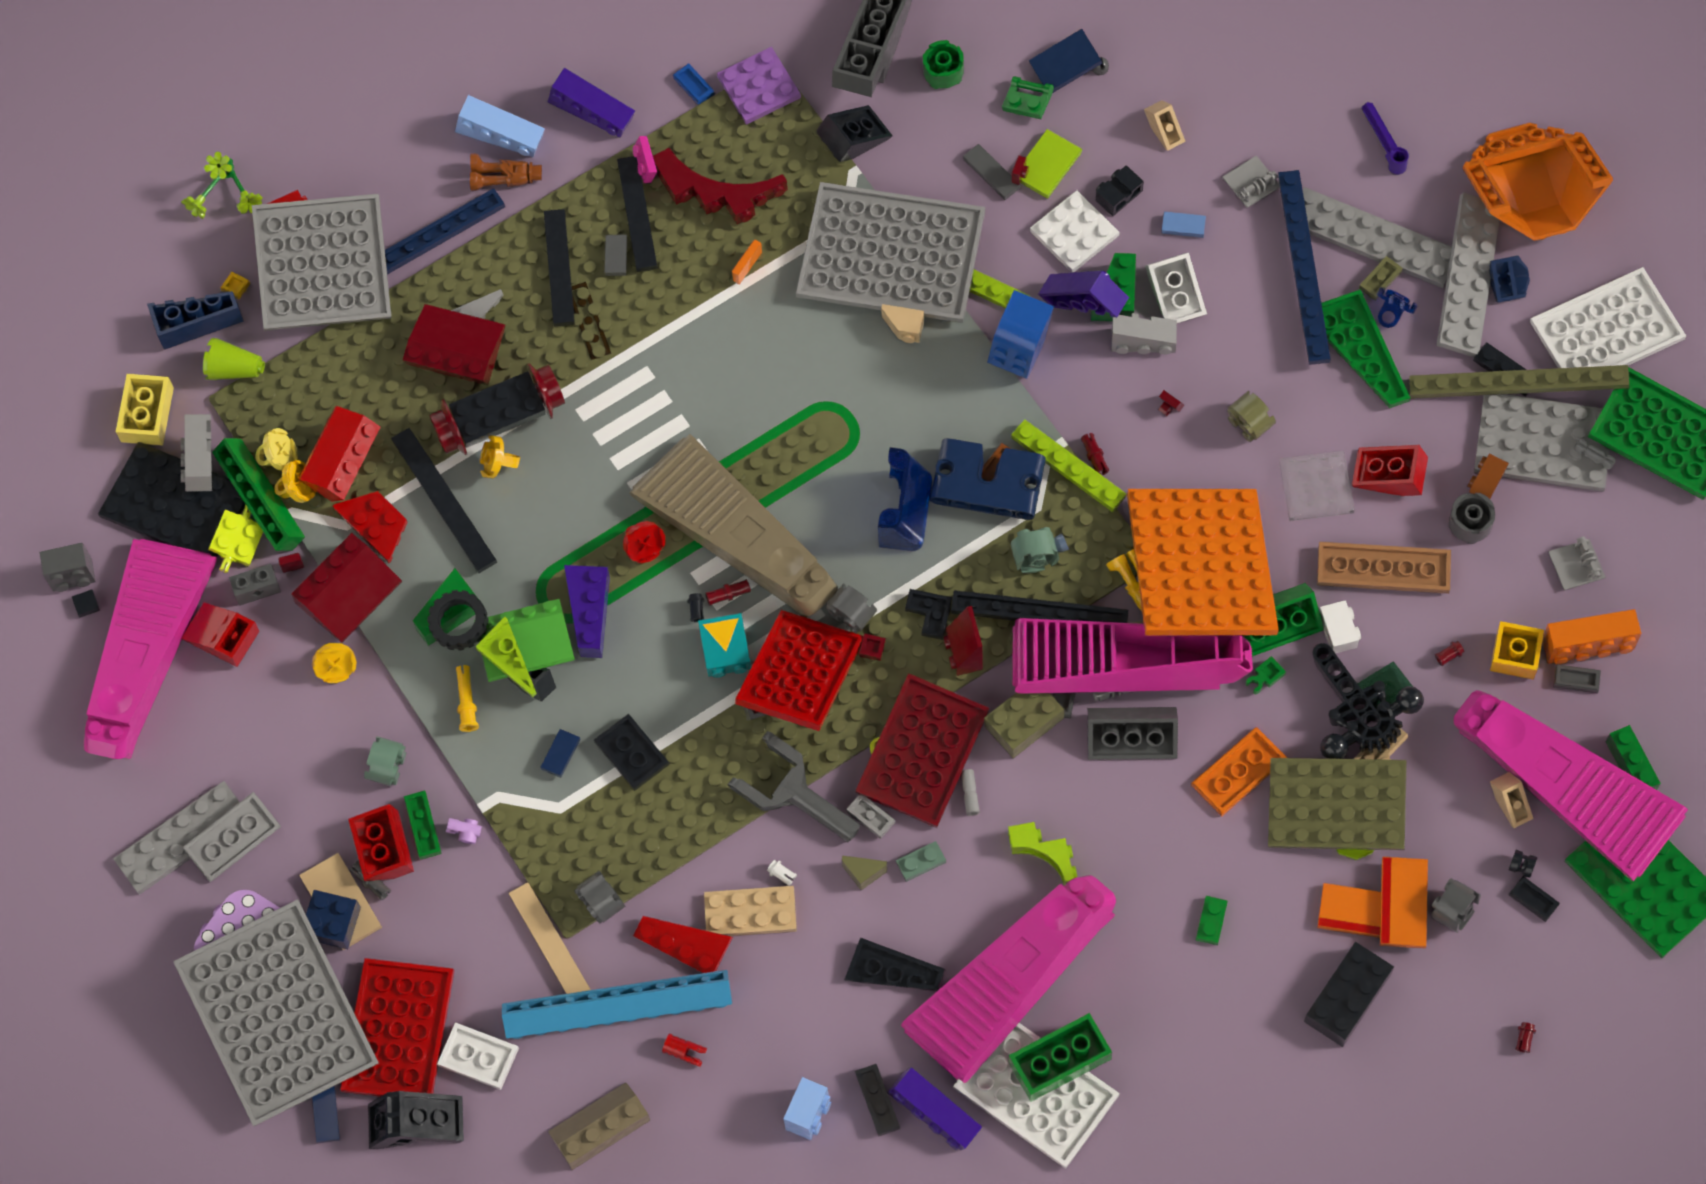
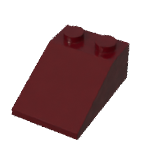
M969 606L946 628V636L943 637L945 648L950 649L952 655L948 657L951 670L955 669L957 676L983 670V646L972 606Z

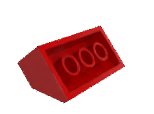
M335 406L298 480L331 502L344 500L380 426L362 414Z

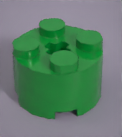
M947 40L931 43L925 54H923V75L930 86L934 89L950 88L962 81L964 56L961 48L950 44Z

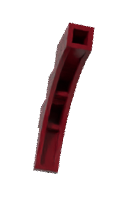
M670 148L653 155L657 174L676 205L681 202L685 203L695 196L706 215L711 212H718L723 206H726L737 225L742 222H748L755 216L754 207H760L768 200L782 196L788 190L787 180L783 174L756 183H725L706 178L691 170L676 157Z

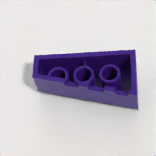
M563 68L552 85L547 101L618 137L622 136L635 113V110L566 68Z
M1102 270L1050 274L1038 293L1044 301L1054 306V308L1066 310L1075 308L1084 313H1087L1088 310H1095L1097 315H1104L1105 312H1108L1111 317L1116 318L1129 299L1110 279L1109 274Z
M564 565L580 657L602 658L610 582L608 567Z
M912 1067L904 1071L887 1092L897 1102L910 1110L916 1118L928 1124V1127L937 1135L941 1134L946 1138L948 1145L955 1150L958 1148L960 1150L966 1149L982 1128L980 1124Z

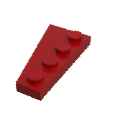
M647 916L642 917L633 934L635 938L702 973L717 971L733 939L732 936Z

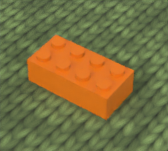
M1632 609L1549 623L1544 632L1542 643L1547 663L1561 665L1569 660L1584 661L1593 656L1603 658L1616 652H1620V654L1630 653L1635 649L1642 633L1636 610Z

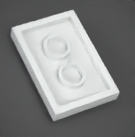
M455 1022L437 1065L501 1090L519 1047Z

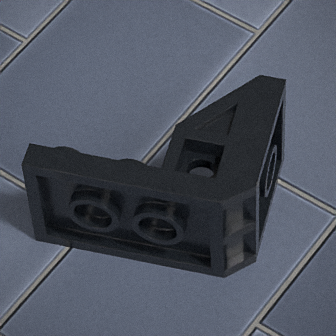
M406 1091L388 1092L368 1104L369 1149L410 1145L417 1140L463 1142L462 1096Z

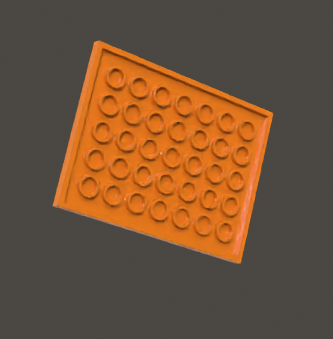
M1128 489L1127 500L1145 636L1278 634L1279 629L1257 489Z

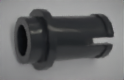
M700 593L690 594L687 599V603L690 605L691 622L704 620L703 602L705 600Z

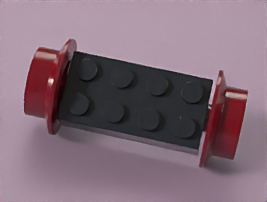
M528 363L527 372L449 404V408L445 400L442 399L441 410L429 414V417L444 452L448 454L458 449L464 455H467L466 448L489 439L490 435H499L544 416L546 413L550 419H553V409L564 405L565 400L549 364L536 369Z

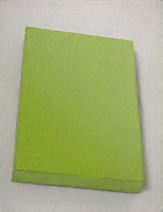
M1047 129L1026 157V166H1029L1027 177L1022 178L1021 184L1048 199L1081 155L1082 149Z

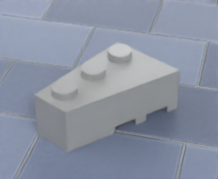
M1132 313L1131 317L1118 315L1117 318L1112 317L1111 352L1126 354L1128 352H1138L1139 354L1159 352L1163 355L1176 353L1177 320L1153 316L1148 320L1138 318V314Z
M211 414L184 415L185 438H181V451H185V454H181V467H185V470H181V483H185V491H212Z

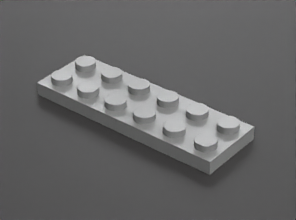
M223 781L113 859L140 895L191 858L182 847L240 802L225 781Z

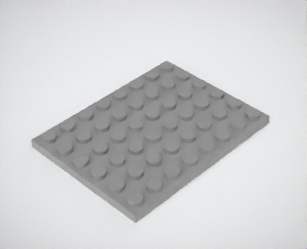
M820 182L796 297L881 310L882 304L922 310L924 311V317L963 323L985 216V207Z
M299 900L285 905L173 961L253 1126L379 1064Z

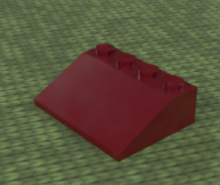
M424 304L408 339L402 360L409 366L488 386L506 325Z
M351 533L291 595L296 605L343 643L402 583V580L364 542Z

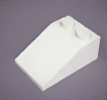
M1183 253L1145 265L1150 285L1163 318L1177 320V323L1207 314L1189 253Z

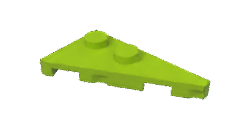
M504 617L480 641L476 649L533 698L537 693L508 619Z

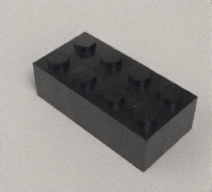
M1355 942L1306 1014L1304 1022L1343 1047L1391 976L1394 966Z

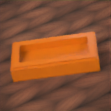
M753 240L732 270L733 281L740 285L762 254L761 242Z

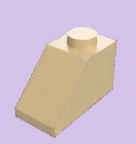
M1161 100L1144 109L1151 129L1167 151L1186 142L1171 104Z
M882 304V318L896 337L906 343H920L924 324V311Z
M1508 772L1490 781L1495 799L1513 828L1533 819L1522 782Z

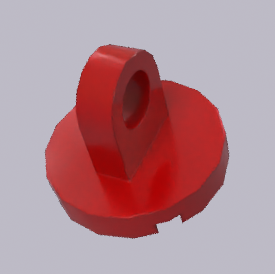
M644 521L626 529L623 549L632 561L643 564L651 562L661 554L660 551L665 546V534L657 524Z

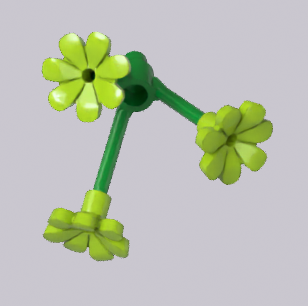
M215 152L214 158L210 155L206 157V161L209 164L204 166L206 172L211 171L210 177L214 180L202 195H198L195 200L188 196L181 201L187 210H192L191 214L193 216H199L201 219H204L207 210L202 204L206 200L205 197L220 179L230 177L233 178L241 192L240 203L237 204V209L242 214H245L248 210L252 213V205H261L263 198L259 193L255 195L244 190L233 170V160L227 155L222 157L221 152Z

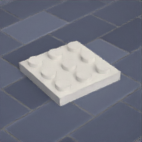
M1077 190L1030 227V232L1071 273L1079 269L1119 236V231Z

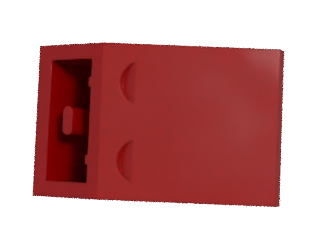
M203 603L181 639L238 667L260 631L255 621L237 612Z

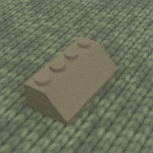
M625 1082L549 1130L548 1133L570 1168L574 1170L648 1123L650 1118L636 1094Z

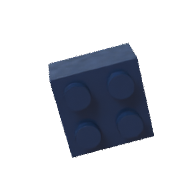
M313 890L306 916L319 943L348 950L361 906L356 899Z

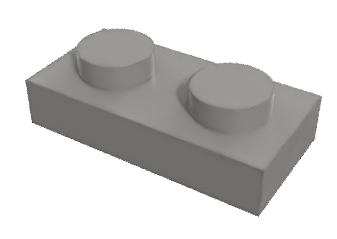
M860 794L846 809L848 814L880 839L895 824V820L867 797Z

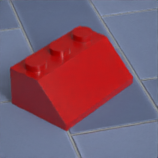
M387 804L348 819L365 881L395 879L414 872L397 809Z

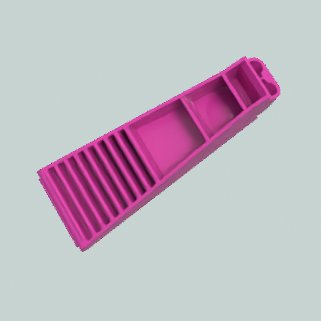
M133 539L86 713L88 719L85 726L84 751L112 759H131L138 736L182 641L181 638L188 628L215 568L217 557L211 556L209 553L155 541Z
M1027 618L1016 619L1015 626H1013L1012 685L1015 686V692L1220 690V684L1234 683L1249 674L1253 669L1252 648L1248 640L1242 635L1145 636L1144 624Z
M1476 690L1470 694L1454 716V725L1461 735L1480 747L1502 768L1518 778L1527 790L1632 881L1637 876L1640 877L1686 817L1685 813L1688 809L1504 700L1501 701L1490 694Z
M1092 875L1074 878L1064 886L1059 884L908 1016L901 1024V1027L905 1029L904 1032L956 1080L960 1079L963 1083L968 1082L1092 938L1114 918L1115 914L1112 912L1116 904L1114 893Z

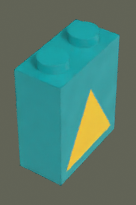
M742 613L698 621L708 677L720 678L733 672L735 674H742L751 669Z

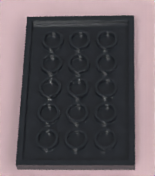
M138 442L98 515L103 519L161 543L209 553L211 556L217 557L219 554L208 549L223 512L226 509L235 514H241L245 503L230 479L212 472V491H185V483H181V470H185V467H181V459Z

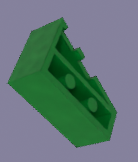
M456 568L453 569L413 619L417 632L428 646L436 641L429 630V623L427 621L428 616H430L429 609L431 606H434V601L437 598L440 599L446 592L448 594L452 593L453 590H458V592L465 590L469 594H474ZM467 605L451 607L444 613L441 619L442 630L445 634L449 633L474 616V610Z

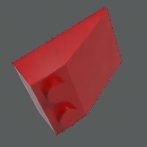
M1420 445L1359 447L1352 486L1354 488L1398 496L1422 495L1428 456Z

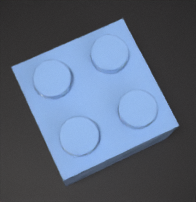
M802 1077L783 1118L785 1129L808 1140H811L813 1135L817 1136L822 1126L820 1122L823 1114L826 1115L831 1106V1096H829L828 1088Z

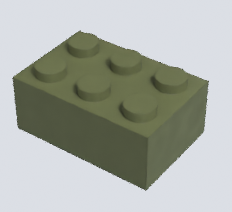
M1016 692L984 718L985 728L1014 759L1064 719V708L1050 693Z

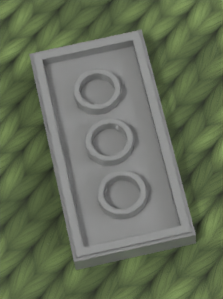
M252 792L182 848L208 881L212 882L279 829L281 825L257 795Z

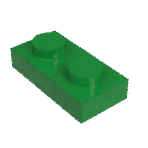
M1210 896L1205 897L1196 941L1218 946L1228 903L1227 900Z

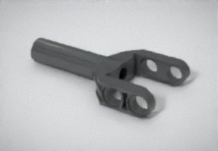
M767 731L762 740L767 744L768 748L795 766V768H791L772 794L771 800L742 779L733 777L727 785L761 811L795 805L846 842L851 841L859 831L861 824L808 788L802 754L773 733Z

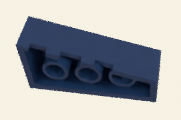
M233 291L205 295V298L199 299L189 297L185 301L178 302L168 300L164 304L157 305L155 303H147L157 336L164 350L244 322Z

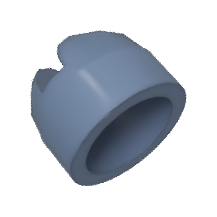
M1063 534L1054 537L1059 553L1069 550Z

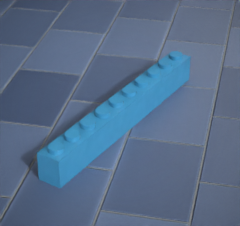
M728 970L503 1003L502 1019L506 1039H518L533 1034L543 1035L553 1031L564 1032L579 1027L589 1028L599 1024L610 1025L619 1021L631 1022L639 1018H656L665 1014L677 1015L685 1011H702L705 1008H723L732 1004Z

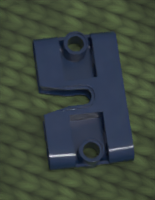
M949 438L943 439L936 464L930 501L942 506L1032 520L1035 517L1046 458L1038 453L1005 448L996 466L993 480L984 481L981 477L984 465L982 444ZM947 469L950 473L942 474L940 471ZM1033 484L1036 487L1033 489H1029L1026 487V485Z

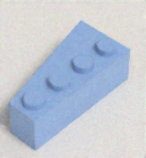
M468 95L458 116L455 132L518 152L523 156L534 157L545 128Z

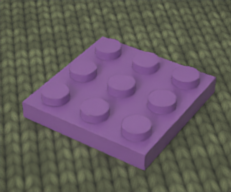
M772 47L717 73L719 81L746 125L801 98L799 90Z

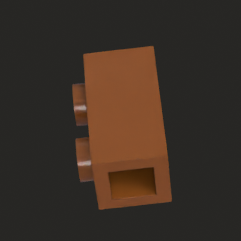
M1490 453L1488 457L1483 456L1478 465V468L1481 469L1477 477L1473 475L1467 487L1471 488L1469 493H1481L1491 499L1509 463Z

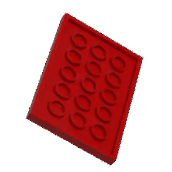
M781 610L736 696L735 704L820 731L861 647L863 636Z
M364 958L354 1014L379 1064L343 1081L340 1088L341 1092L378 1097L395 1091L433 1094L438 1069L437 1063L440 1058L455 972L453 968Z

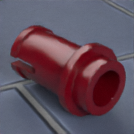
M1452 641L1450 646L1436 653L1435 658L1441 666H1444V664L1457 656L1461 657L1465 651L1459 641L1455 643Z
M1522 1022L1521 1026H1518L1520 1032L1515 1050L1530 1053L1533 1034L1536 1033L1535 1025Z

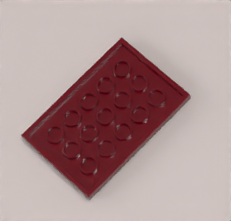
M908 673L855 793L937 828L990 708Z

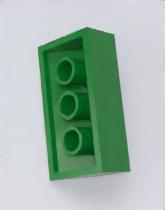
M1306 583L1273 594L1279 629L1277 635H1242L1251 645L1252 657L1324 630L1315 593Z

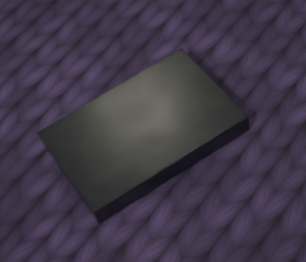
M627 714L594 739V743L634 791L670 765L669 761L630 714Z

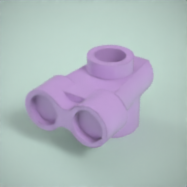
M449 818L446 832L459 834L458 841L476 844L477 837H480L482 826L477 825L478 821L472 819H465L464 822H461L457 819Z

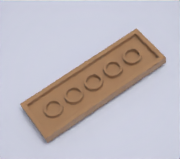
M1319 542L1317 585L1448 594L1450 592L1451 550Z

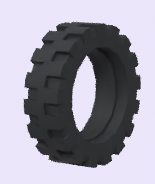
M453 590L449 594L446 592L440 599L437 598L434 601V606H431L429 609L430 616L427 618L429 630L435 640L441 646H446L449 650L458 649L461 651L465 650L464 648L466 647L471 648L475 646L474 643H479L482 640L481 636L487 632L486 625L489 623L487 611L480 599L474 594H469L468 591L462 590V592H458V590ZM456 605L471 607L476 615L472 628L459 636L445 634L441 628V619L444 613Z

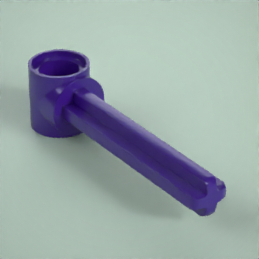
M1365 103L1362 106V111L1386 151L1385 158L1388 161L1389 171L1396 175L1403 174L1407 169L1408 151L1402 147H1397L1373 103Z

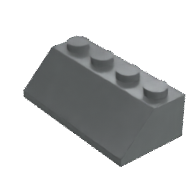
M1176 707L1087 708L1088 760L1178 758V715Z

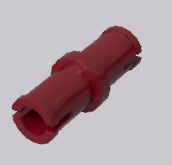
M1089 433V436L1088 434L1083 435L1081 441L1087 451V459L1092 462L1095 471L1099 474L1102 472V475L1107 474L1109 468L1103 457L1104 452L1099 448L1094 434Z
M745 579L731 585L724 584L722 588L705 592L709 606H711L712 604L724 600L731 601L734 597L750 593L751 588L749 582Z

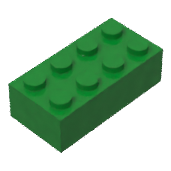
M1088 1013L1010 1054L1008 1063L1030 1102L1112 1060V1051L1091 1014Z

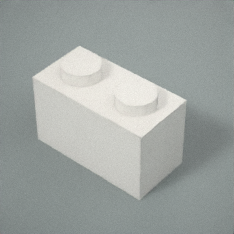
M1346 600L1320 607L1319 612L1328 645L1335 654L1357 648L1361 634L1359 628L1354 626V613L1352 608L1347 606Z

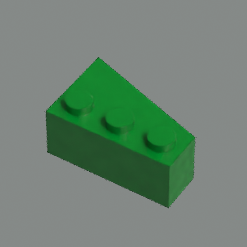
M1115 253L1107 271L1110 279L1129 297L1119 314L1129 317L1134 313L1136 254ZM1091 310V321H1112V317L1108 312H1105L1104 315H1097L1095 310Z

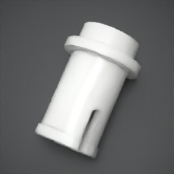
M773 860L767 869L770 876L774 875L786 883L787 886H790L793 882L786 875L793 880L797 876L796 873L783 866L780 860L778 862Z

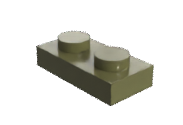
M1386 256L1360 284L1359 289L1376 301L1402 273L1403 268Z

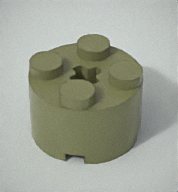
M1250 391L1245 392L1227 410L1230 415L1228 417L1229 422L1235 428L1239 426L1243 430L1242 435L1248 442L1257 440L1276 424L1274 416H1268L1267 411L1269 408L1256 394L1252 393L1250 395Z

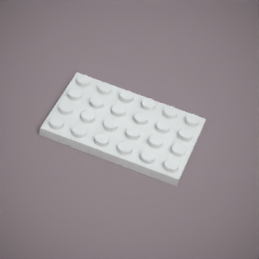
M1643 267L1541 313L1530 320L1532 327L1558 368L1629 366L1686 338V334Z
M1018 1023L969 1081L963 1083L958 1079L953 1089L1066 1169L1119 1097L1120 1093L1090 1072H1087L1030 1102L1009 1065L1008 1058L1010 1054L1039 1040L1040 1037Z

